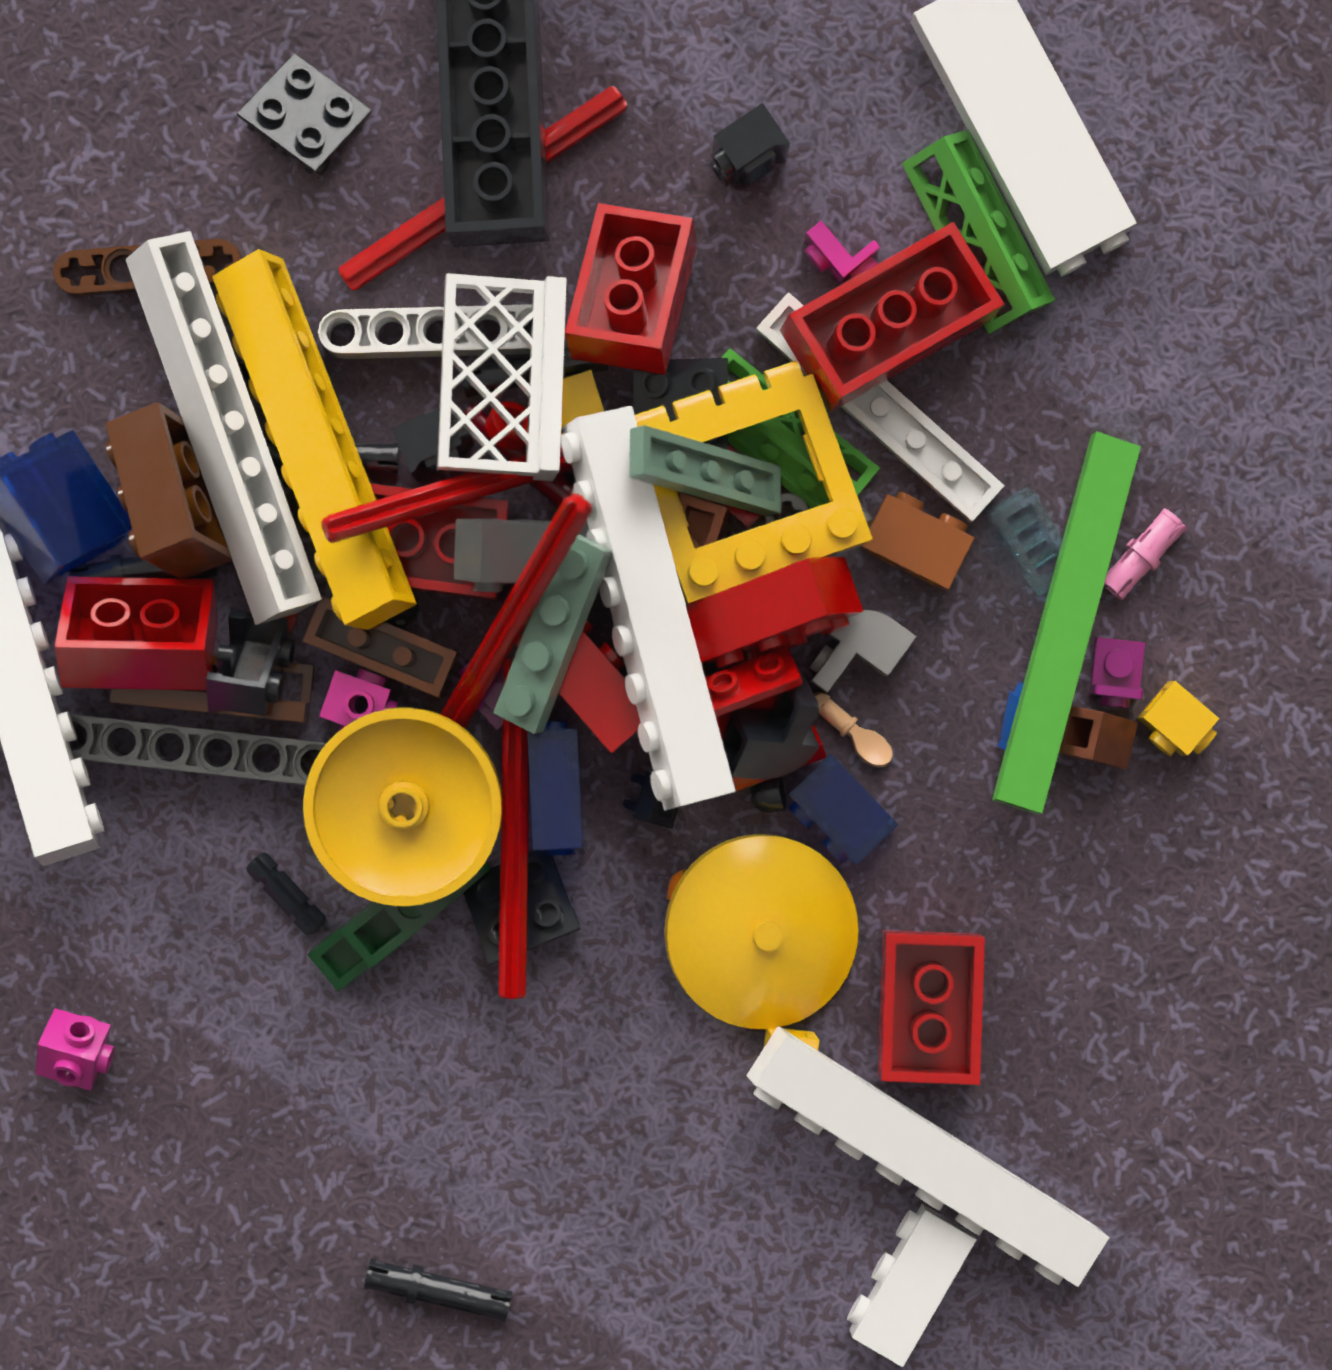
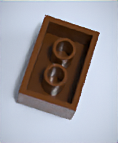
M156 402L106 422L110 440L106 442V450L110 461L118 471L121 485L118 486L117 493L122 507L129 514L132 530L129 531V541L135 554L139 558L180 579L189 578L233 561L182 417Z

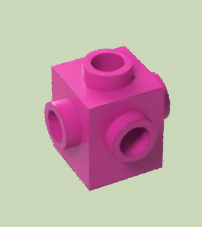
M360 668L356 677L335 670L319 717L339 723L340 725L337 730L339 732L349 723L362 716L383 709L398 708L399 702L392 700L395 691L384 687L386 677ZM364 696L368 701V708L364 713L359 714L355 704L360 697Z
M54 1008L38 1043L35 1074L56 1080L65 1086H76L91 1091L98 1074L106 1075L113 1060L115 1046L108 1045L110 1024L100 1022L89 1016H80Z

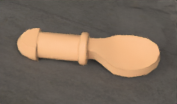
M815 692L813 694L818 700V714L840 732V736L844 737L847 734L851 737L855 754L864 763L873 767H885L890 763L893 757L892 749L884 737L875 731L856 725L855 723L858 719L856 717L852 718L830 699L831 696L827 693Z

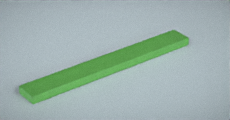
M1097 431L1091 434L992 801L1035 815L1043 813L1141 448L1139 445Z

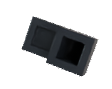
M800 675L802 679L800 686L777 695L771 711L743 708L733 711L722 736V743L732 777L751 779L782 777L801 768L817 752L819 744L811 725L817 720L819 704L811 691L805 675Z

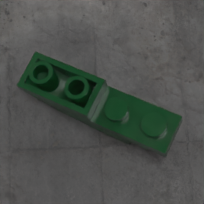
M485 861L479 871L461 888L433 902L413 906H392L372 901L311 949L307 955L339 992L369 967L370 969L425 926L488 872L491 866Z

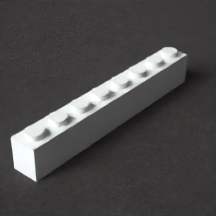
M191 231L147 240L125 260L255 625L296 614L322 600Z
M632 406L577 417L562 428L561 449L567 463H571L576 479L574 493L582 495L592 505V512L587 519L589 531L586 538L613 550L599 590L604 605L611 609L615 624L612 630L613 644L617 653L623 656L628 675L625 678L626 692L632 704H636L641 722L638 726L639 741L643 750L646 753L649 752L654 772L651 774V786L655 797L662 801L665 811L735 792L654 486L651 483L630 478V429L637 427Z
M0 488V740L34 857L42 866H46L99 849L100 845L96 834L103 832L104 827L96 804L87 805L83 787L90 785L89 776L82 757L74 759L69 742L77 740L75 729L68 711L60 714L55 696L62 695L63 689L61 688L60 679L55 667H46L42 651L50 649L42 622L33 623L29 606L36 605V599L29 578L24 577L20 579L16 562L23 560V555L15 533L7 534L2 518L10 516L4 493Z
M779 1026L746 1075L757 1086L753 1094L777 1110L782 1103L786 1104L798 1112L794 1120L817 1135L820 1134L823 1128L838 1137L835 1145L853 1158L860 1160L863 1154L879 1162L875 1170L885 1178L899 1186L904 1179L919 1187L915 1193L918 1198L939 1211L944 1204L959 1212L955 1220L979 1236L986 1229L999 1237L995 1245L1015 1259L1020 1260L1023 1254L1031 1257L1038 1262L1034 1269L1057 1285L1064 1278L1079 1287L1110 1238L1088 1220Z

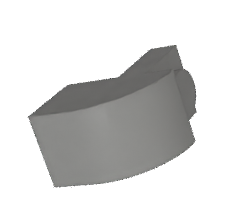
M863 610V613L848 618L849 627L827 634L838 644L834 650L825 645L809 667L816 673L810 682L827 693L854 656H857L886 677L917 636L883 613Z

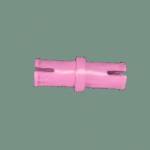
M1164 508L1137 540L1132 538L1125 545L1127 551L1107 571L1104 586H1107L1105 588L1119 600H1123L1134 585L1150 569L1155 571L1161 564L1159 559L1174 541L1187 530V527L1181 524L1182 521L1176 515Z

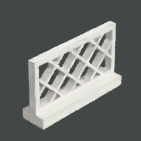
M446 274L438 470L533 476V480H554L560 471L566 278L547 276L545 281ZM456 288L475 289L488 304L469 319L455 304ZM490 291H502L496 297L490 293ZM512 292L532 294V312L519 323L500 303ZM492 309L511 328L494 345L474 325ZM455 317L462 324L456 332H454ZM530 322L531 336L523 329ZM466 331L486 350L469 367L453 352L454 342ZM516 334L530 349V360L517 371L498 351ZM490 357L510 376L492 393L472 373ZM454 365L461 374L452 381ZM530 369L528 384L522 375ZM465 378L484 398L466 416L451 400L452 390ZM514 382L529 397L528 408L516 419L496 399ZM488 405L508 424L491 441H488L470 421ZM452 413L459 422L450 429ZM528 417V426L526 432L521 427L520 423ZM462 427H465L483 447L470 459L449 457L450 438ZM513 430L527 445L526 462L506 461L494 446ZM488 453L494 460H483L480 458Z

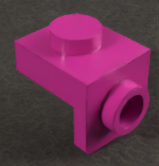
M822 221L806 232L805 242L809 245L804 250L806 256L821 273L828 268L840 284L849 277L854 278L878 264L874 257L878 254L881 247L875 240L854 257H851Z

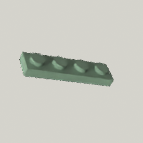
M646 425L630 429V478L763 516L781 513V466Z
M578 534L529 618L494 714L533 734L544 732L613 550Z

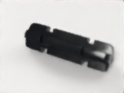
M267 853L257 855L246 867L250 876L257 883L262 882L265 885L263 890L288 917L291 915L295 917L294 923L304 934L310 935L325 922V915L315 904L312 906L308 904L309 898L284 871L279 872L276 869L278 864Z

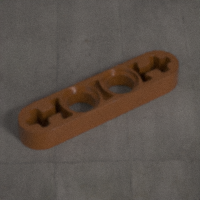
M226 239L194 240L201 260L214 259L216 257V250L223 249L227 257L233 258V264L242 259L239 250ZM141 245L65 252L58 257L54 264L53 276L55 282L63 291L72 296L137 292L133 280L120 283L113 278L112 266L119 258L129 257ZM103 258L101 272L105 280L104 285H98L99 277L96 275L81 277L80 285L74 286L72 280L64 277L65 271L72 270L73 262L79 261L80 266L84 269H99L95 260ZM203 266L210 286H214L215 283L212 276L217 274V270L213 266Z

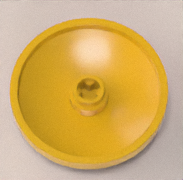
M390 708L372 712L356 719L337 732L326 743L314 761L307 778L303 799V815L308 839L314 853L326 871L338 883L354 894L373 902L392 906H413L433 902L455 892L466 884L483 866L494 847L501 826L502 793L498 775L491 759L481 744L466 729L451 719L435 712L417 708Z
M752 834L732 838L712 847L689 866L671 895L665 917L664 937L671 969L683 990L697 1005L715 1018L728 1024L749 1029H767L799 1022L814 1014L832 999L844 983L852 967L857 950L859 929L858 916L852 894L838 870L825 857L812 848L787 837L772 834Z

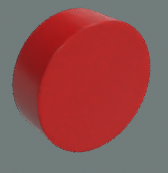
M500 402L514 419L526 410L524 406L515 402ZM493 408L485 421V429L491 440L508 426ZM528 417L520 423L521 427L526 432L528 426ZM513 430L497 443L500 447L509 450H519L526 446Z

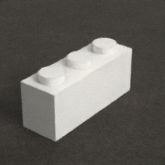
M921 1204L917 1213L909 1210L904 1216L896 1232V1236L901 1238V1241L892 1255L887 1252L882 1255L871 1278L877 1281L868 1298L862 1294L857 1298L847 1317V1320L853 1323L849 1329L853 1339L901 1367L905 1365L976 1242L972 1232L924 1204Z

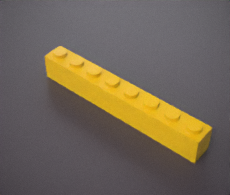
M258 249L212 276L218 291L216 302L221 312L229 320L234 333L232 337L233 347L239 357L245 362L250 375L248 381L249 389L253 397L261 404L267 420L265 422V431L270 441L277 447L283 462L281 466L282 476L287 485L294 491L300 507L298 509V518L303 528L312 538L316 549L314 555L316 565L322 575L327 578L331 588L333 610L344 625L369 630L417 603L387 527L336 543H329L324 536L321 527V520L336 512L376 501V497L284 259Z

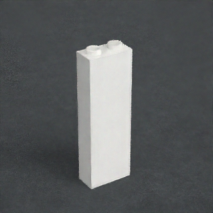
M937 0L914 12L911 25L964 124L970 131L987 167L1045 275L1058 270L1061 277L1085 265L1087 262L1084 255L1100 247L1103 254H1106L1127 243L1129 238L1126 233L1131 231L1137 222L1018 1Z

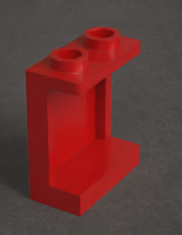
M788 646L705 677L721 739L734 710L743 708L771 711L778 694L802 684L800 673ZM814 724L811 725L819 748L805 765L827 758ZM732 777L735 791L768 780Z

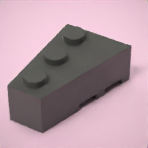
M516 518V520L456 519L454 579L473 582V591L503 592V583L517 582L553 518H545L544 520H531L527 518ZM587 521L579 533L586 537L589 531Z

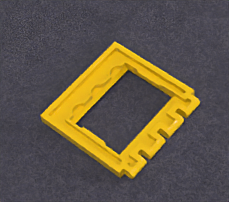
M797 360L764 371L768 387L764 391H762L759 380L754 374L719 386L718 392L722 405L716 406L711 391L707 390L672 402L673 411L677 419L670 422L664 406L634 415L637 427L646 425L699 442H705L797 410L805 435L802 437L818 482H823L830 501L821 506L695 549L687 528L689 524L677 491L653 484L686 605L803 559L828 557L873 540L814 375L811 374L804 377Z

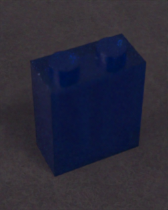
M74 430L57 438L53 433L46 434L28 447L29 452L18 457L14 452L0 457V519L44 585L116 548L129 536V531L132 530L128 512L122 507L120 500Z
M547 722L544 732L537 734L527 732L533 851L538 857L586 854L580 737L577 729H569L567 722Z

